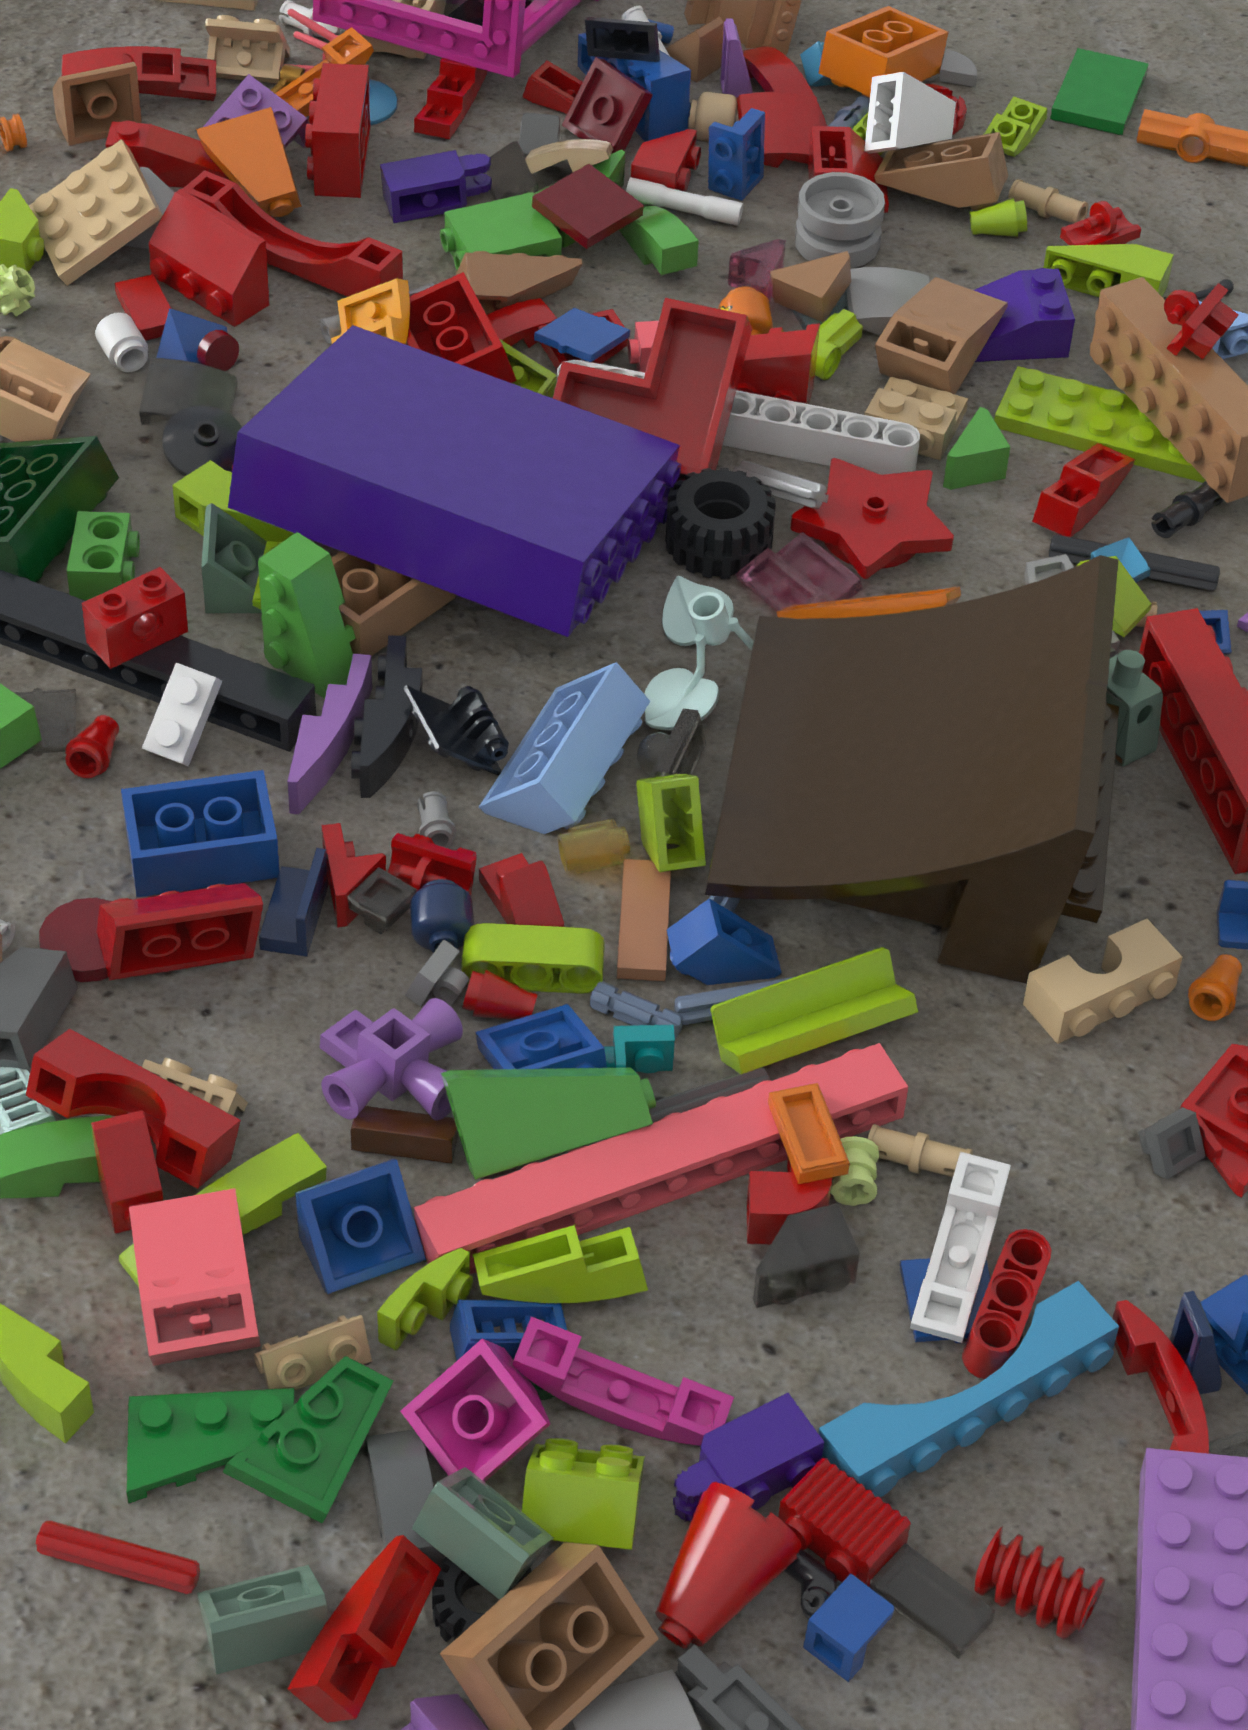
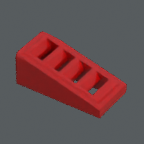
M546 60L528 78L522 97L532 103L567 114L583 81Z

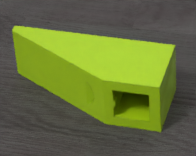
M1138 244L1048 246L1043 268L1059 269L1065 288L1099 298L1102 289L1143 277L1163 297L1168 287L1174 254Z
M211 460L172 485L175 517L203 537L205 510L210 503L219 507L265 541L283 542L295 534L228 508L232 472L224 470Z

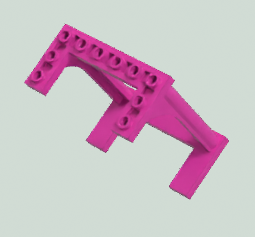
M313 0L312 20L345 30L352 27L362 35L514 78L520 73L521 55L582 0H534L527 8H525L526 0H484L483 26L392 0Z

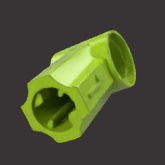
M843 309L840 313L831 315L820 325L815 370L816 377L823 380L831 378L839 366L841 356L862 338L863 326L858 322L854 313Z

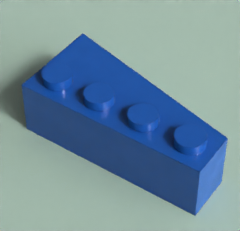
M586 33L578 34V67L587 75L595 56H588ZM659 50L660 60L658 62L597 57L604 59L653 94L635 129L645 142L688 130V117H690L691 110L689 102L690 68Z

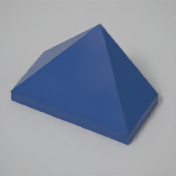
M169 308L154 364L155 371L193 381L203 367L197 358L199 343L209 332L213 330L227 332V327Z

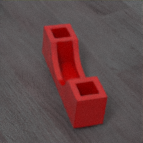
M68 1029L33 1056L25 1096L66 1118L85 1114L120 1116L143 1110L149 1135L157 1149L155 1159L157 1167L198 1189L231 1161L241 1122L240 1119L85 1036Z

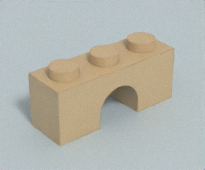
M1144 919L1108 936L1101 967L1106 972L1105 974H1096L1084 970L1070 955L1030 972L1023 1005L1054 1041L1059 1044L1073 1036H1084L1095 1026L1113 1017H1124L1135 1007L1153 998L1161 999L1167 996L1177 984L1183 957L1148 919Z

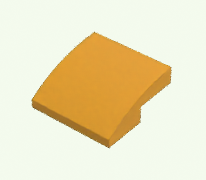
M396 278L337 301L341 335L331 338L332 344L352 325L406 344L410 318L408 280Z

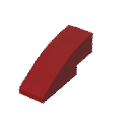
M1097 443L1063 466L1060 479L1041 491L1032 522L1060 535L1074 536L1107 503L1133 467L1135 459Z
M404 1535L396 1536L365 1570L325 1623L305 1655L287 1690L327 1723L357 1719L379 1670L396 1666L441 1568Z

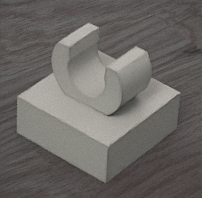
M443 940L419 971L405 996L421 1007L433 991L436 998L452 1006L470 980L459 969L450 967L460 951Z

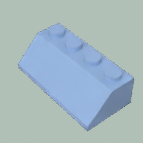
M617 662L557 687L479 805V808L484 814L542 834H547L562 827L566 830L574 827L584 818L586 814L584 808L590 798L605 784L603 777L609 767L616 763L623 755L624 749L622 746L627 738L641 726V716L649 705L650 700Z

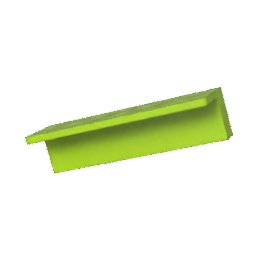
M884 947L726 1000L711 1007L721 1061L740 1074L918 1013L915 994L896 984L890 951Z

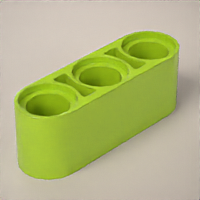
M494 923L476 924L470 927L464 937L461 971L470 979L472 971L484 974L485 970H488L526 991L590 993L599 982H603L605 942L598 932L586 928Z

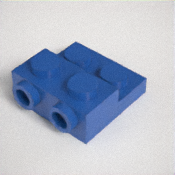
M568 1004L475 1032L478 1049L493 1069L607 1068L605 1048Z

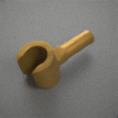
M289 64L284 65L280 72L279 81L271 91L276 93L300 77L304 73L305 68Z

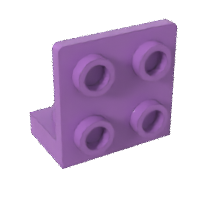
M248 74L203 127L272 107L284 147L286 148L294 140L305 148L306 124H309L304 115Z

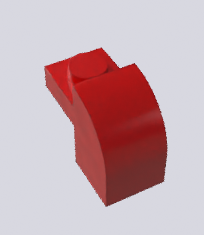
M788 1155L787 1172L750 1171L746 1201L747 1244L787 1245L803 1241L815 1234L825 1222L828 1214L833 1177L798 1184Z

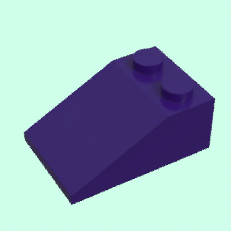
M1059 269L1019 270L974 290L1008 302L1007 309L975 362L1069 357L1075 317Z

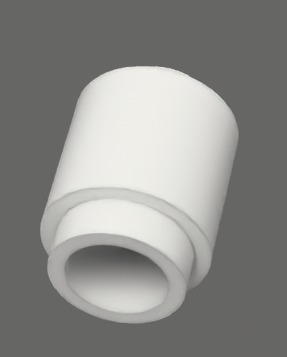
M113 313L103 318L96 327L95 336L110 363L123 372H134L142 368L148 359V345L133 319L125 313Z

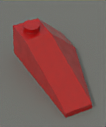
M112 121L105 144L106 148L113 146L122 139L130 148L139 168H149L168 187L184 188L204 170L230 180L205 153L200 140L152 124L136 123L134 121Z

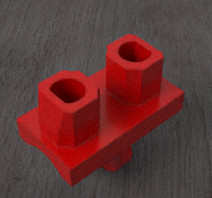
M1099 201L1091 206L1090 217L1062 227L1060 238L1068 245L1127 244L1129 241L1140 238L1141 227L1138 224L1130 223L1119 207L1113 208L1108 202Z
M1218 283L1201 304H1199L1197 296L1193 292L1175 290L1169 294L1164 302V311L1168 321L1171 324L1181 325L1182 330L1166 349L1177 356L1185 346L1203 360L1239 316V314L1221 301L1229 290Z
M397 833L392 838V857L387 872L388 881L410 887L411 896H414L426 883L433 880L446 879L458 884L468 891L471 896L477 860L475 851L459 847L457 850H451L438 846L432 841V838L420 834L409 837Z

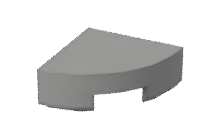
M946 50L940 69L939 81L975 87L977 69L974 63L958 52Z

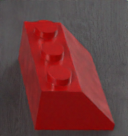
M183 189L176 191L149 241L151 274L157 280L180 292L187 299H191L207 309L214 316L236 327L270 305L266 240Z
M245 883L234 885L215 884L201 890L181 893L178 891H168L154 897L134 900L121 898L108 904H101L99 907L97 935L109 981L253 958L264 905L262 897Z

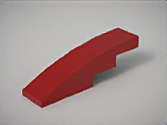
M442 58L440 60L439 76L427 89V103L414 118V132L450 140L474 102L488 71Z

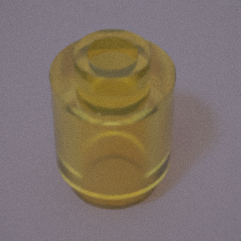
M613 818L569 827L568 833L559 834L557 838L561 862L566 872L576 870L578 874L623 865L624 855L630 853V843L625 826L617 827Z

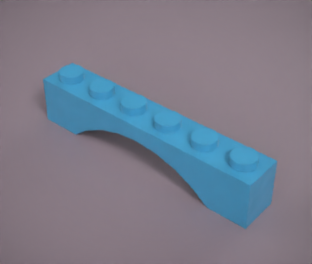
M1077 1281L1036 1305L1031 1326L1019 1348L1000 1369L982 1382L953 1396L925 1403L902 1405L862 1403L819 1428L818 1434L824 1441L822 1458H827L830 1464H836L840 1471H845L848 1477H853L857 1484H863L865 1489L871 1490L875 1497H882L896 1485L899 1479L915 1470L921 1473L930 1469L939 1461L942 1454L958 1445L967 1447L973 1444L990 1426L1002 1419L1005 1422L1014 1420L1026 1410L1030 1403L1044 1395L1047 1397L1057 1395L1067 1387L1071 1379L1087 1370L1089 1372L1100 1370L1113 1357V1348L1119 1325L1086 1288Z

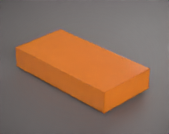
M814 1083L769 1092L768 1105L798 1184L848 1174L850 1163L819 1084Z

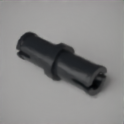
M1205 481L1191 492L1180 493L1173 499L1170 506L1155 513L1152 516V520H1154L1151 523L1152 528L1161 538H1169L1184 526H1192L1200 522L1204 513L1220 505L1224 499Z

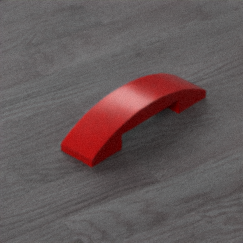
M761 46L743 51L750 79L755 78L765 92H791L815 96L799 69L781 51L770 46ZM817 101L820 125L827 126L824 115Z
M1128 1300L1116 1302L1112 1318L1119 1325L1114 1344L1127 1376L1148 1372L1175 1436L1173 1437L1170 1450L1209 1454V1433L1202 1399L1186 1363L1169 1338L1145 1313Z

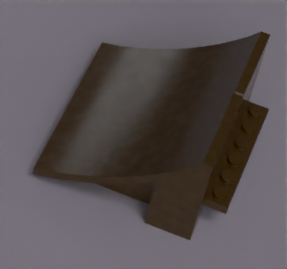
M1099 555L1079 566L1012 590L923 610L847 618L795 619L759 616L705 895L769 900L826 899L941 926L937 963L1027 984L1029 973L1037 970L1060 915L1098 923L1103 911L1119 706L1106 703L1119 559Z

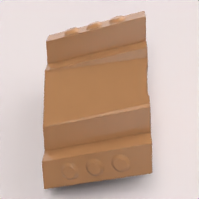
M687 0L684 14L688 25L707 24L719 16L723 22L726 19L733 18L740 42L744 44L745 48L770 46L787 55L802 0Z

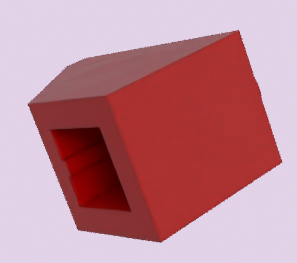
M688 129L643 142L631 163V177L663 184L667 188L686 192L690 182L691 170L698 169L702 149L696 146L697 130Z

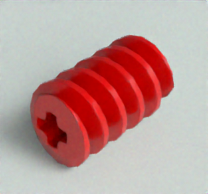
M1003 1526L1000 1527L982 1556L976 1572L974 1591L983 1596L996 1586L995 1602L1001 1607L1006 1606L1016 1597L1015 1613L1021 1618L1026 1617L1037 1607L1036 1625L1042 1629L1048 1627L1058 1618L1056 1635L1062 1640L1067 1639L1077 1629L1080 1632L1086 1625L1098 1602L1106 1579L1100 1577L1089 1588L1083 1586L1085 1568L1079 1566L1067 1578L1062 1575L1064 1557L1059 1555L1046 1567L1042 1565L1043 1546L1038 1545L1025 1556L1022 1554L1024 1536L1018 1534L1007 1545L1001 1543Z

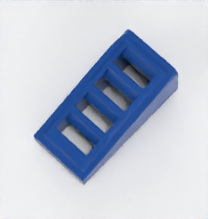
M458 1300L450 1321V1333L456 1361L481 1339L504 1347L512 1359H514L531 1316L539 1320L543 1319L544 1322L567 1330L561 1303H535L512 1300ZM522 1323L524 1333H517L515 1324ZM500 1326L501 1333H495L493 1327Z

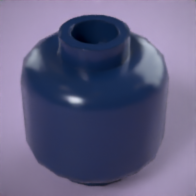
M446 879L430 881L419 889L412 897L410 904L411 933L415 942L423 948L431 950L433 953L443 940L457 949L462 947L465 934L474 925L473 901L469 892L455 882Z

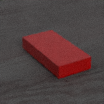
M151 274L116 282V296L125 313L133 319L145 341L162 337L169 308L171 307L154 275Z

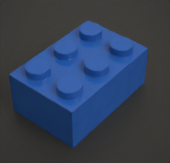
M264 770L121 789L136 897L159 895L168 891L180 892L202 889L215 884L230 885L278 878L280 871L278 839Z

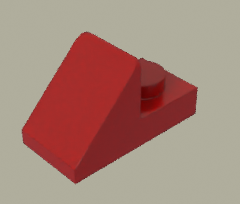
M341 823L321 825L323 849H327L328 882L337 928L346 927L386 886V855L379 853L356 857L353 841L344 842Z
M520 853L479 868V882L507 924L564 927L563 917L543 861L529 864L523 854Z

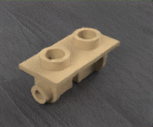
M341 1315L337 1317V1321L308 1331V1334L298 1337L297 1335L273 1345L266 1343L262 1345V1351L254 1353L256 1366L260 1374H265L268 1389L294 1388V1391L316 1383L345 1356L362 1365L372 1362L362 1315L349 1319Z

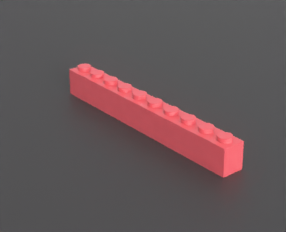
M878 1043L864 1049L850 1050L841 1057L818 1065H807L796 1073L773 1081H762L750 1089L731 1096L714 1098L707 1104L682 1113H671L652 1125L616 1135L589 1146L584 1145L572 1149L566 1154L544 1162L527 1164L518 1171L496 1179L481 1180L472 1187L447 1196L433 1197L424 1204L414 1207V1220L426 1261L429 1264L449 1252L462 1248L470 1252V1274L476 1273L473 1258L475 1253L575 1225L577 1235H581L749 1174L750 1171H757L787 1160V1153L768 1105L769 1092L818 1083L841 1139L868 1131L873 1124L882 1126L903 1118L908 1085L881 1044Z

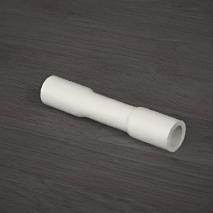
M630 177L626 188L627 193L644 205L666 207L739 226L744 206V203L671 189L663 184Z

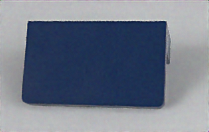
M316 848L310 870L281 866L259 935L260 950L308 956L329 886L327 849Z

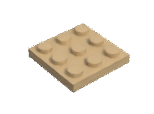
M122 139L113 146L104 149L95 159L81 169L72 172L67 179L49 192L40 195L35 202L29 205L38 219L40 237L44 239V247L58 277L67 286L158 222L163 216L130 148Z

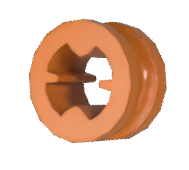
M18 113L13 114L10 120H7L4 116L0 117V135L6 151H13L14 146H19L21 149L27 148V137L20 115Z

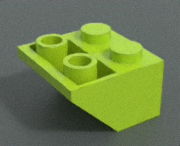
M563 1438L546 1439L545 1445L535 1444L526 1468L522 1513L554 1537L553 1541L593 1544L632 1550L645 1456L633 1455L632 1448L613 1444L602 1445L600 1451L578 1449L576 1441Z

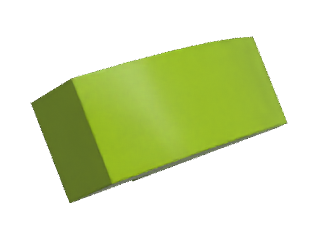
M575 1225L473 1254L482 1295L535 1303H582L614 1299L648 1291L630 1227L579 1241Z
M0 1303V1381L16 1402L36 1422L66 1444L94 1413L89 1382L65 1368L62 1345L59 1339Z

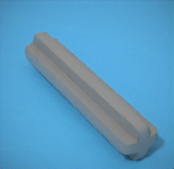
M742 461L739 467H734L733 469L734 472L740 470L747 472L746 476L748 477L755 476L760 479L761 486H768L772 491V496L806 507L819 509L822 502L827 503L829 495L825 494V485L756 463Z

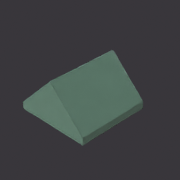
M210 503L205 510L201 566L205 613H262V610L253 606L252 600L259 575L258 559L263 556L267 541L213 503Z
M466 1467L437 1482L412 1527V1530L499 1600L515 1586L554 1538Z
M309 1565L197 1593L216 1675L309 1651L328 1621L325 1593Z

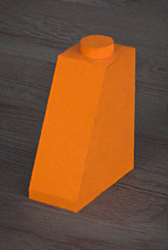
M272 107L196 129L205 153L232 182L237 183L248 197L269 216L282 217L290 214L293 209L302 207Z

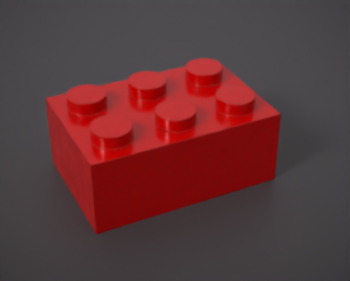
M323 63L320 79L314 78L313 101H310L309 105L310 124H306L305 145L306 148H311V156H308L307 180H314L315 196L361 198L371 131L369 65Z
M464 272L410 296V318L406 345L509 383L517 381L505 349Z

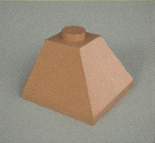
M135 62L61 76L53 87L56 121L69 146L107 138L112 121L142 123L137 66Z

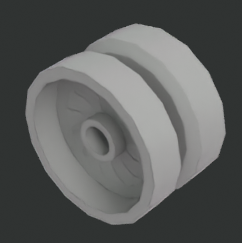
M830 172L811 178L803 184L798 196V219L795 230L797 250L809 261L848 251L850 268L865 265L875 258L880 249L881 223L885 207L884 193L874 182L867 178L847 172Z

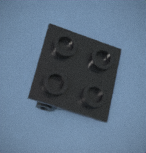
M406 685L403 688L413 705L411 707L413 715L423 724L429 735L428 743L436 753L445 758L452 756L462 760L476 771L483 769L495 775H500L502 770L497 761L502 760L508 754L509 742L478 689H473L471 686L461 688L457 693V698L452 704H449Z

